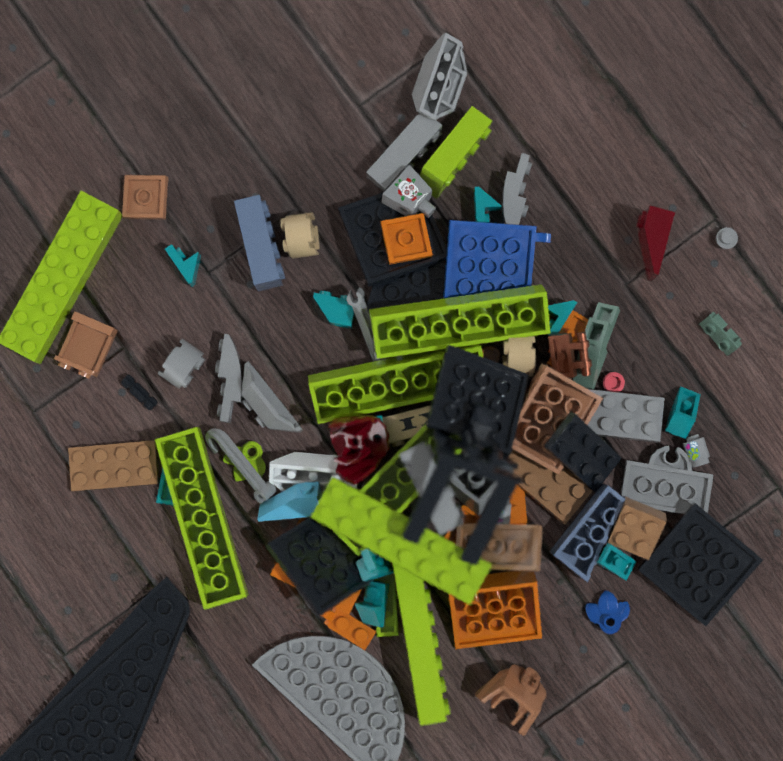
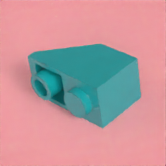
M327 291L314 293V300L331 325L352 329L355 313L352 306L347 302V295H341L338 298L333 297L332 293Z

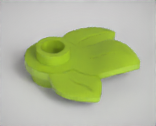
M254 441L247 442L242 447H238L262 477L266 470V464L261 458L263 454L262 447ZM254 448L256 450V454L254 456H249V449ZM225 454L223 462L234 465L233 462L229 459V457ZM234 465L235 480L237 482L246 480Z

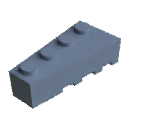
M602 484L549 553L580 578L588 582L591 571L599 559L601 549L608 539L610 529L618 517L625 498L610 486Z

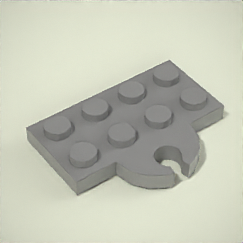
M663 446L655 450L650 456L648 464L626 460L621 496L623 498L626 496L657 510L685 514L695 502L708 513L713 474L692 471V463L689 461L688 454L681 448L676 447L675 449L677 459L674 463H669L665 457L669 451V446Z

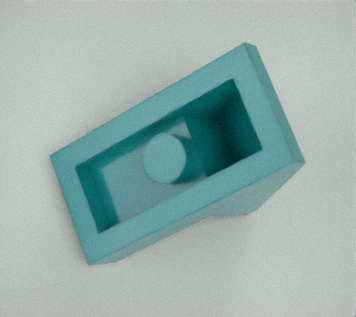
M479 186L474 187L475 221L489 223V213L485 214V212L500 211L502 206Z
M172 244L165 248L166 252L188 284L193 287L196 283L201 255L197 252L184 261L186 256L180 247L175 249Z
M572 300L548 305L549 314L556 318V320L551 319L550 334L559 333L578 302Z
M607 543L596 564L627 581L637 561L610 543Z
M368 548L361 551L363 558L358 560L356 565L363 581L394 573L390 560Z
M374 580L365 587L364 602L355 603L363 623L381 628L384 627L390 584Z

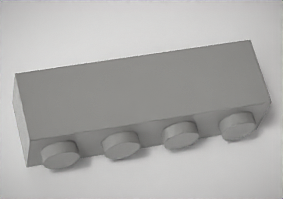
M419 113L366 172L367 178L385 192L409 165L413 168L414 161L425 156L428 152L427 147L431 142L435 144L441 138L442 125L437 120H432Z

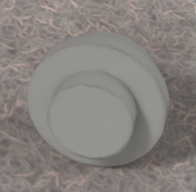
M722 228L716 234V243L722 249H731L738 241L737 233L731 228Z

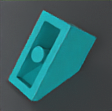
M680 386L668 416L665 431L686 439L696 421L701 394Z

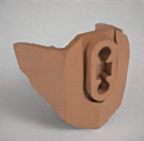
M514 664L508 669L499 671L477 690L474 695L483 703L491 699V707L493 709L501 700L513 698L518 701L519 709L515 713L516 717L511 724L513 726L517 724L529 711L531 714L519 730V733L525 736L541 711L542 703L546 698V690L540 682V675L534 669L528 667L525 670L521 666Z

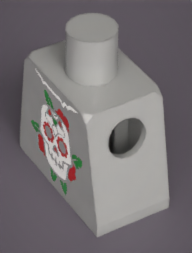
M410 165L388 187L382 196L383 204L404 216L416 215L420 211L429 218L436 210V207L428 202L432 195V189Z

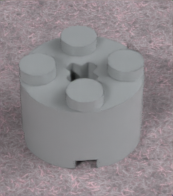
M184 339L180 340V343L183 345L181 347L176 346L162 365L165 371L158 372L159 376L179 389L189 385L193 379V376L190 374L194 368L199 370L206 360L202 357L204 355L203 352Z

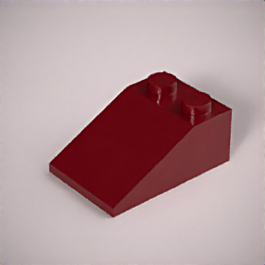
M651 205L646 211H642L636 227L639 228L638 238L648 281H653L659 275L675 215L673 211Z

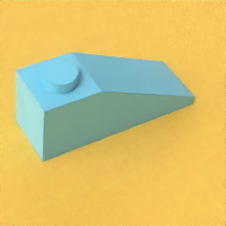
M319 481L298 483L264 501L259 506L258 522L311 517L323 496Z

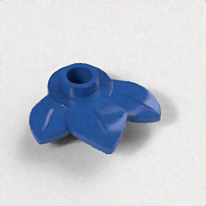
M608 590L601 594L598 604L587 603L585 607L589 620L599 624L600 629L606 634L617 633L621 627V622L627 619L630 613L629 603H618L614 594ZM611 619L614 621V625L608 626L606 621Z

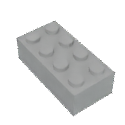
M588 389L603 398L588 424L598 436L654 443L660 442L665 398Z

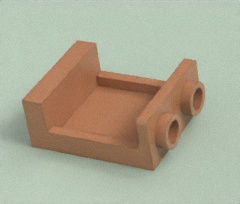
M74 311L71 318L73 320L71 328L59 355H55L54 359L59 361L58 366L70 370L71 367L79 370L77 374L90 379L91 375L98 377L118 330Z

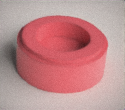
M617 372L608 373L602 381L604 390L619 393L625 385L623 376Z

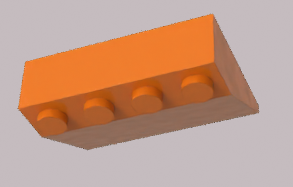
M517 570L487 574L470 605L448 593L455 649L542 638L538 586L534 571Z

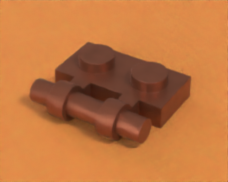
M586 332L577 333L578 341H572V333L550 334L548 336L553 370L567 378L576 377V369L580 368L582 369V376L591 375L590 367H592V361L588 355L590 345L589 340L586 339ZM574 349H579L580 360L575 361Z

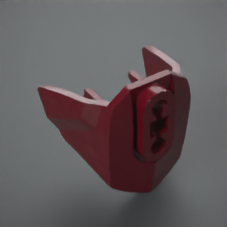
M350 416L335 418L328 424L329 428H331V441L338 454L334 459L335 462H338L336 474L348 483L357 484L372 473L390 449V434L387 426L380 418L375 416Z

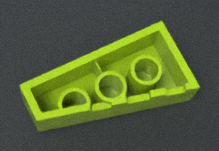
M471 106L422 168L420 177L432 189L431 196L435 199L440 196L446 186L449 187L455 179V174L458 170L461 171L468 162L467 158L476 153L480 147L479 142L481 140L485 141L492 131L489 129L492 120L473 106Z

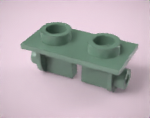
M714 311L699 323L704 332L712 338L719 349L727 356L743 344L740 341L741 338L731 328L726 332L723 330L728 324Z

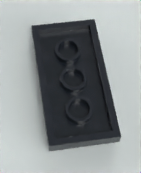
M572 411L544 445L552 455L595 493L622 459Z

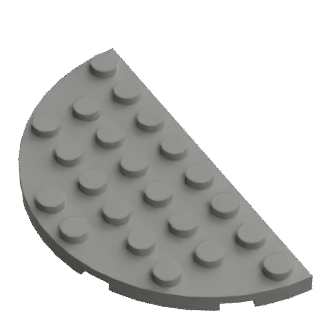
M306 636L275 646L252 664L256 670L354 761H398L405 734V718L401 697L385 667L366 650L349 641L335 637Z

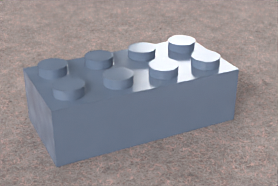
M260 195L234 201L254 286L257 291L283 286L282 279H285V274L281 263L277 262V259L280 258V253L276 242H272V238L276 237L271 221H267V218L271 216L266 200L262 201Z

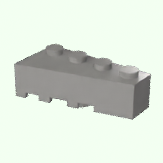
M424 442L399 454L420 496L435 467L432 459L435 457L433 450L429 444L425 445ZM447 485L431 517L439 535L464 524L462 518L466 517L461 506H455L452 500L455 494L450 485Z

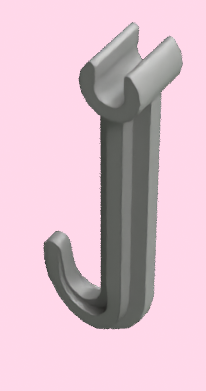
M358 288L356 292L358 298H355L352 290H350L347 302L354 310L373 362L387 359H377L371 319L364 300L365 294L363 289Z
M213 428L206 433L205 439L209 448L216 454L219 452V449L214 440L219 444L221 449L255 490L254 497L257 502L262 504L277 491L274 485L262 479L224 431Z

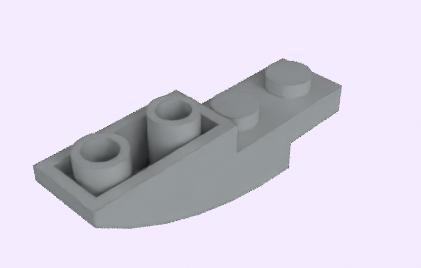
M524 153L521 154L516 173L507 171L502 195L504 224L519 225L521 217H526L529 207L525 205L526 198L518 196L524 193L526 183L522 181L525 174L529 175L532 163L528 162L530 155Z
M224 334V339H220L219 352H222L221 359L217 360L215 373H218V377L226 379V383L222 382L220 395L223 396V402L218 405L217 417H220L221 422L231 423L234 402L242 403L243 400L241 395L243 370L240 356L231 336Z

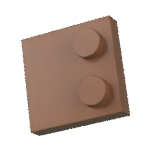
M125 175L122 217L124 219H166L168 177L166 175Z

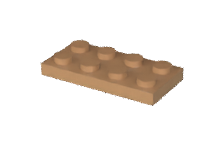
M155 440L68 448L71 491L159 484Z
M514 449L509 455V459L518 464L517 470L513 469V473L522 477L523 480L522 484H518V486L564 525L592 492L589 487L565 467H563L558 475Z
M462 524L457 527V545L465 548L476 524ZM498 524L481 558L492 564L490 570L540 571L542 526Z

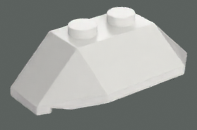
M293 452L270 461L269 483L275 485L282 492L298 483L319 481L323 495L333 476L357 489V484L348 483L336 474L338 462H335L334 459L338 455Z

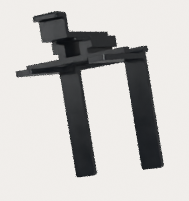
M479 402L475 404V410L469 421L470 431L465 429L462 435V442L451 438L446 433L438 430L433 431L438 461L402 534L403 540L419 544L455 468H460L497 482L460 556L462 561L472 565L479 563L517 485H521L523 482L522 477L513 473V469L517 470L518 468L517 462L511 461L509 456L502 455L499 442L495 441L492 426L498 416L495 408ZM453 447L464 450L467 456L454 452Z

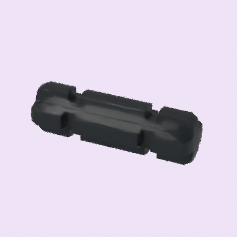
M128 374L123 378L121 384L126 389L129 388V392L141 403L144 402V406L148 410L154 409L158 401L153 396L150 397V393L139 382H134L135 379Z

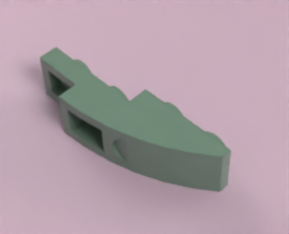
M598 302L593 317H589L584 332H586V339L589 340L590 345L588 355L592 361V367H590L591 375L582 376V369L580 368L576 369L577 376L573 377L574 382L586 389L594 390L607 355L606 347L620 312L618 306ZM578 352L577 360H580V354H579V352Z

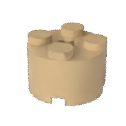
M312 212L289 215L281 219L282 231H285L286 239L283 240V249L285 253L288 252L289 257L292 259L319 255L317 249H320L317 226H314L311 221L315 220Z
M535 336L503 340L504 354L506 355H502V365L529 374V377H534L535 349L533 342H535Z

